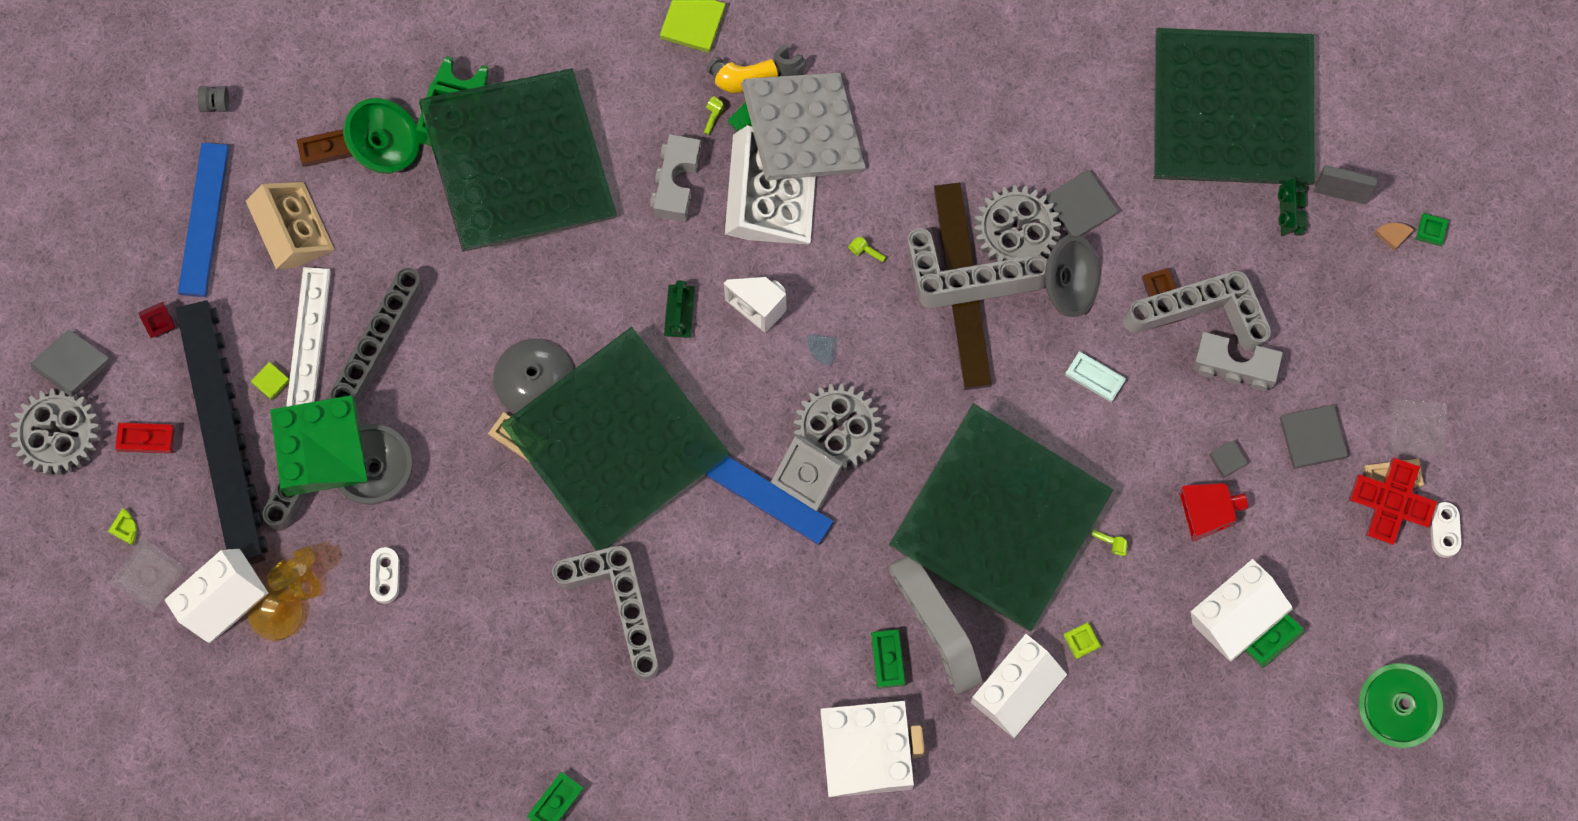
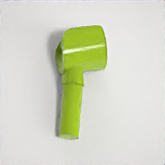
M715 96L709 100L706 106L712 112L704 130V133L710 135L715 120L724 111V104Z
M856 237L848 246V249L856 256H859L864 251L881 262H884L886 256L868 246V243L862 237Z
M1093 530L1091 536L1112 544L1111 553L1120 556L1126 555L1128 545L1125 538L1111 537Z

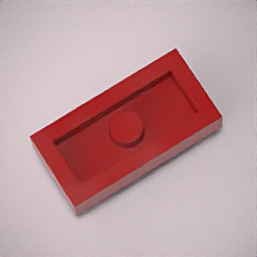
M118 423L115 449L118 452L172 454L175 427L168 424Z

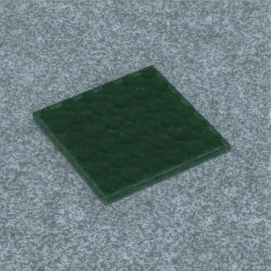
M1156 28L1154 179L1283 184L1292 178H1296V182H1301L1303 185L1314 184V34Z
M573 68L420 99V109L462 252L616 218V209Z
M632 326L501 424L596 551L611 547L731 456Z
M973 403L888 546L1018 626L1031 632L1114 489Z

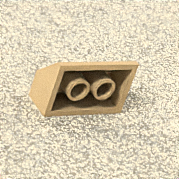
M304 182L262 184L246 200L276 269L296 268L334 251Z

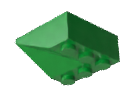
M352 395L270 409L280 489L286 497L368 483L358 407Z

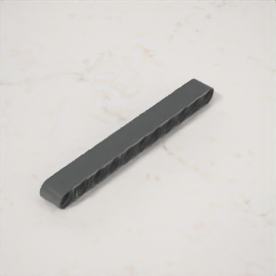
M410 267L403 268L397 273L326 400L339 398L343 394H350L358 406L422 292L423 283L415 269ZM408 279L416 280L415 284L411 287L403 286L404 282ZM395 302L403 303L402 307L398 310L390 309L391 305ZM382 325L390 326L389 330L385 333L377 332L378 328ZM369 348L377 349L376 353L372 356L364 355L365 351ZM354 372H364L363 376L360 379H351V376ZM279 482L264 507L263 518L265 522L275 531L287 529L308 493L286 498L280 489ZM278 511L284 512L283 518L280 521H271L274 513Z

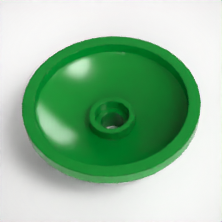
M369 98L360 101L348 112L344 120L343 136L349 152L361 165L377 173L391 174L402 171L413 162L420 145L417 140V126L414 120L401 106L386 99ZM372 140L376 141L377 144H378V146L375 145V144L372 142Z
M1393 663L1377 669L1367 678L1359 695V712L1366 729L1377 740L1392 747L1409 748L1427 741L1438 730L1444 715V700L1437 682L1425 670L1412 664ZM1403 698L1409 700V708H1404L1402 706Z

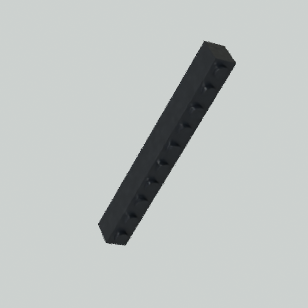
M208 300L177 307V318L226 550L240 549L250 565L266 561L265 552H269L266 537L261 536L259 529L260 526H263V519L260 510H255L254 501L258 500L255 485H250L248 475L252 474V467L249 459H245L243 450L247 449L244 434H239L237 424L242 423L239 409L233 407L232 399L236 398V392L233 383H228L227 374L231 373L227 357L223 358L221 349L225 348V341L222 332H217L216 324L220 323L217 308H212Z

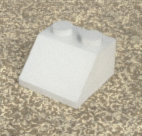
M766 277L730 279L724 283L725 300L765 334L787 310L786 290L775 280L771 282Z

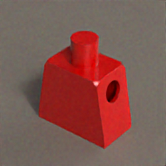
M1224 483L1182 486L1179 492L1192 542L1232 527L1236 522L1235 512L1248 509L1246 495L1243 493L1230 496L1228 486Z

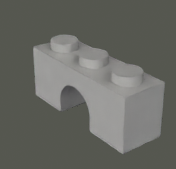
M669 134L668 142L662 144L660 158L664 159L662 168H657L655 183H659L657 192H652L650 207L654 209L655 217L686 222L691 200L690 189L677 186L673 180L681 172H697L701 153V140Z
M1206 332L1202 333L1193 370H1197L1198 374L1205 377H1214V375L1224 377L1226 382L1232 384L1248 383L1251 384L1253 389L1259 391L1272 390L1276 383L1283 352L1256 345L1249 361L1236 362L1228 354L1229 338Z

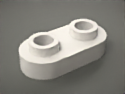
M1448 502L1439 503L1436 505L1430 523L1432 548L1438 556L1449 558L1454 556L1461 548L1460 516L1458 509L1453 504ZM1441 513H1449L1450 519H1444ZM1443 539H1450L1452 546H1446L1443 543Z
M386 547L380 548L373 553L370 567V593L377 602L382 604L391 603L397 598L399 593L400 560L394 550ZM384 559L391 560V564L388 567L381 566ZM383 586L390 587L389 593L385 595L381 594L380 590Z

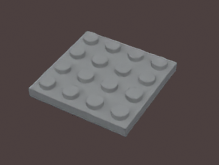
M840 73L743 80L741 85L766 180L861 173L866 169Z

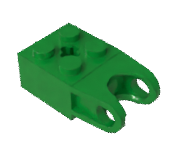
M446 56L433 82L430 83L416 127L417 140L421 144L469 155L484 109L489 69L488 66L481 65L474 77L469 80H459L453 76V57Z

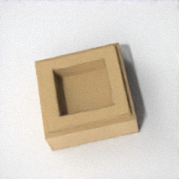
M921 725L911 726L912 758H922L924 756Z

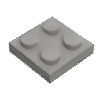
M797 435L788 448L771 483L817 511L821 508L844 463Z

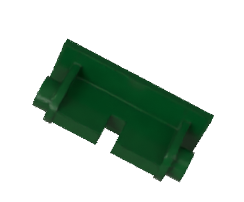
M1292 178L1279 186L1278 200L1280 201L1279 225L1281 226V236H1285L1294 231V235L1302 236L1305 234V230H1307L1306 212L1298 210V208L1306 207V188L1303 187V183L1296 182V178Z
M683 280L676 281V285H668L664 336L691 338L695 286H686L687 282Z

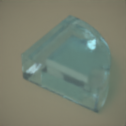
M808 335L807 344L812 352L811 354H813L812 356H815L820 363L831 366L834 338Z

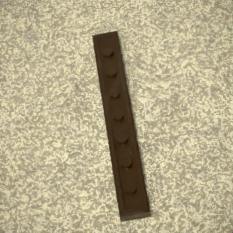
M961 183L934 185L946 271L973 266ZM954 285L953 287L960 288L962 286ZM979 300L953 304L951 306L964 390L991 387L992 383Z

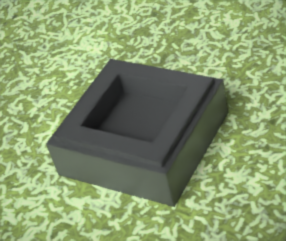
M1234 440L1211 452L1209 455L1223 478L1248 464Z

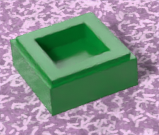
M1422 213L1415 240L1441 247L1449 220Z

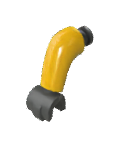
M783 44L775 52L774 62L772 59H768L749 66H739L733 62L727 64L720 57H715L708 64L707 72L713 75L717 87L723 91L736 94L743 93L741 83L744 79L803 75V71L806 68V59L803 58V55H796L794 58L789 59L788 46Z

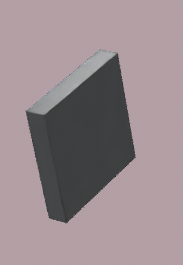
M1326 165L1315 184L1314 193L1366 205L1376 187L1378 178Z
M1089 169L1046 195L1045 202L1047 204H1054L1052 212L1059 213L1058 220L1069 236L1082 237L1118 214V210Z
M67 330L30 364L31 369L73 397L110 364L109 357L70 330Z
M1334 405L1280 416L1293 469L1346 459L1348 457Z

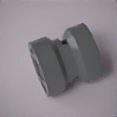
M199 86V111L210 112L212 109H216L218 112H228V87L217 86L216 89H211L209 86Z

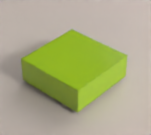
M269 362L251 380V383L272 401L288 385L290 380Z
M1089 622L1063 634L1075 660L1101 648Z

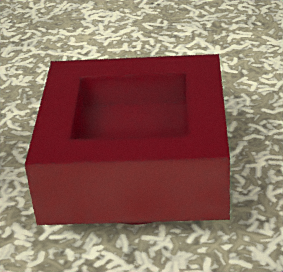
M164 302L138 312L150 338L176 328Z

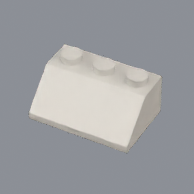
M228 549L219 551L165 599V602L180 624L206 642L211 643L269 593L241 550Z
M1252 559L1191 611V618L1194 627L1232 662L1293 609L1274 579Z
M1025 634L972 697L971 703L1010 736L1015 738L1067 674L1047 650Z

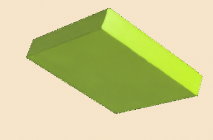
M672 0L660 33V39L710 53L726 8L725 3L715 0Z

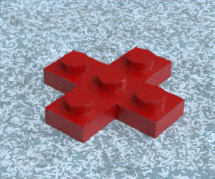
M1394 457L1391 459L1384 482L1360 474L1356 476L1348 501L1374 509L1365 536L1394 545L1402 520L1429 528L1437 501L1412 493L1420 466Z

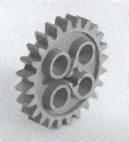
M1013 185L1012 192L1010 193L1003 187L1001 196L993 191V201L988 198L984 199L985 207H978V213L981 216H975L974 223L978 225L974 227V233L980 234L976 237L975 242L977 244L984 243L981 246L980 252L989 251L988 261L995 257L998 259L997 262L1034 255L1049 257V249H1053L1056 245L1054 240H1059L1060 233L1057 230L1060 229L1061 223L1055 222L1058 219L1059 213H1051L1054 204L1045 205L1046 195L1037 198L1038 190L1035 189L1031 194H1028L1027 186H1024L1022 192H1018L1016 185ZM1022 208L1029 209L1032 212V214L1029 216H1024L1020 214L1019 210ZM1003 216L1007 222L999 224L993 218ZM1035 220H1039L1040 223H1032V222L1035 221ZM1016 224L1018 228L1022 227L1021 231L1013 228V225ZM1030 232L1038 233L1041 238L1038 240H1032L1028 237L1027 234H1029ZM1011 240L1015 243V246L1007 248L1002 242Z
M829 384L828 392H824L819 387V396L817 397L809 393L810 403L803 400L801 402V406L805 411H796V416L801 420L794 421V427L799 428V430L794 432V437L797 435L801 436L843 462V471L847 470L848 463L857 468V459L864 463L867 462L865 453L874 454L875 450L871 445H879L880 440L875 436L882 433L881 428L875 427L881 424V418L873 417L878 413V407L869 408L872 404V399L869 398L863 401L864 391L855 395L854 386H851L847 392L844 391L843 384H840L839 389L836 391L832 384ZM841 404L847 410L843 414H837L832 408L835 405ZM853 412L857 413L856 416L847 420ZM815 421H821L826 427L821 431H817L811 425ZM843 423L842 431L839 429L833 431V424L840 426ZM858 424L864 428V431L861 434H853L850 431V427ZM829 435L824 442H818L819 439H822ZM833 441H838L842 443L843 448L839 451H833L828 445Z
M51 388L49 396H46L42 391H39L40 399L36 400L30 396L31 405L28 406L22 403L23 414H14L19 419V422L11 423V426L17 430V432L10 434V437L16 440L11 446L14 450H20L16 456L20 460L25 459L23 464L28 468L33 465L32 469L36 473H39L43 468V473L49 476L53 469L54 473L60 476L62 468H64L70 474L72 473L71 465L75 464L81 468V458L90 460L86 454L87 451L97 450L92 445V442L100 441V438L94 434V432L101 430V427L94 423L99 420V417L96 414H91L95 409L91 404L86 405L87 400L83 396L78 399L77 393L71 397L61 390L58 395ZM46 412H50L49 419L45 422H40L41 416ZM77 416V420L73 425L66 426V422L70 417ZM33 427H39V428H41V429H43V430H34V431H32V428H33ZM57 427H58L63 433H61V432H55V431L57 430ZM79 433L78 437H72L68 435ZM40 438H44L43 445L39 448H34L35 442ZM71 442V447L67 451L60 452L61 446L64 443Z

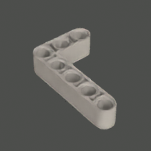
M917 228L911 231L908 236L909 261L918 299L924 307L936 308L1034 291L1046 286L1045 269L1047 259L1042 256L1034 255L940 272L930 232L923 228ZM922 244V245H925V246L918 247V246H915V245ZM1038 271V272H1041V273H1040V274H1034V273H1032V272ZM1006 276H1013L1015 278L1009 279ZM985 280V281H988V282H987V283H981V282H979V281ZM954 285H960V286H962V287H960V288H955V287H953V286H954ZM932 289L935 292H927L926 290Z
M1239 271L1229 272L1138 300L1131 305L1122 320L1124 327L1128 331L1138 333L1224 307L1238 341L1245 350L1254 351L1256 345L1262 346L1271 334L1270 326L1249 279L1244 273ZM1230 284L1234 285L1237 291L1232 289ZM1206 291L1210 292L1214 298L1209 297ZM1182 298L1186 299L1190 303V305H1186L1182 301ZM1158 306H1162L1166 313L1160 311ZM1240 308L1245 309V310L1247 311L1248 315H1247V314H1244V313L1240 310ZM1134 313L1139 314L1142 320L1137 319ZM1251 332L1257 334L1259 339L1253 337Z
M614 546L558 561L552 569V575L560 588L571 589L611 579L635 675L643 681L654 679L658 674L659 666L629 550L623 546ZM622 555L627 558L623 566L617 567L612 564L616 556ZM591 562H596L600 565L599 570L595 573L585 571L586 566ZM564 569L573 571L572 577L568 580H561L559 578V573ZM628 581L634 585L633 589L628 593H623L618 589L623 582ZM630 608H637L640 610V614L635 619H628L625 616L626 611ZM637 634H643L647 637L646 642L641 646H636L632 643V638ZM642 661H651L653 668L649 672L644 673L638 670V666Z
M910 553L889 564L888 569L891 576L896 577L894 580L938 649L950 685H954L952 689L958 696L983 683L970 640L916 556Z

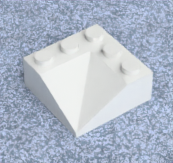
M905 701L823 708L820 710L828 797L913 790L914 783Z

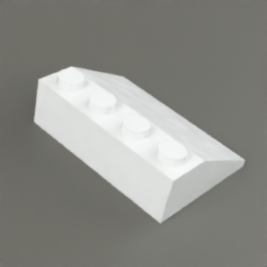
M748 125L733 134L725 235L752 241L810 244L815 177L766 180L753 128Z

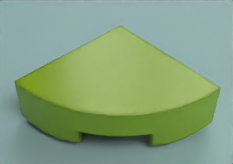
M122 508L108 532L133 546L137 536L136 523H134L133 517Z

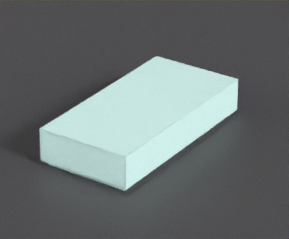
M1080 351L1065 373V376L1111 403L1126 380L1123 376Z

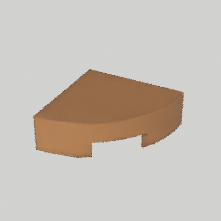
M1388 223L1379 227L1375 234L1395 251L1412 234L1414 229L1402 223Z

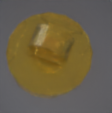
M309 546L302 547L293 552L294 558L287 562L283 559L266 578L268 585L273 591L288 587L299 600L303 601L315 598L321 590L319 579L310 569L317 556ZM304 580L308 581L311 585L310 594L305 593L302 588Z
M281 586L267 587L266 590L269 594L248 611V622L253 631L261 638L277 642L295 635L302 625L304 610L299 597L290 589Z

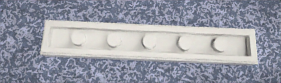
M303 267L286 406L316 401L331 276L330 269Z

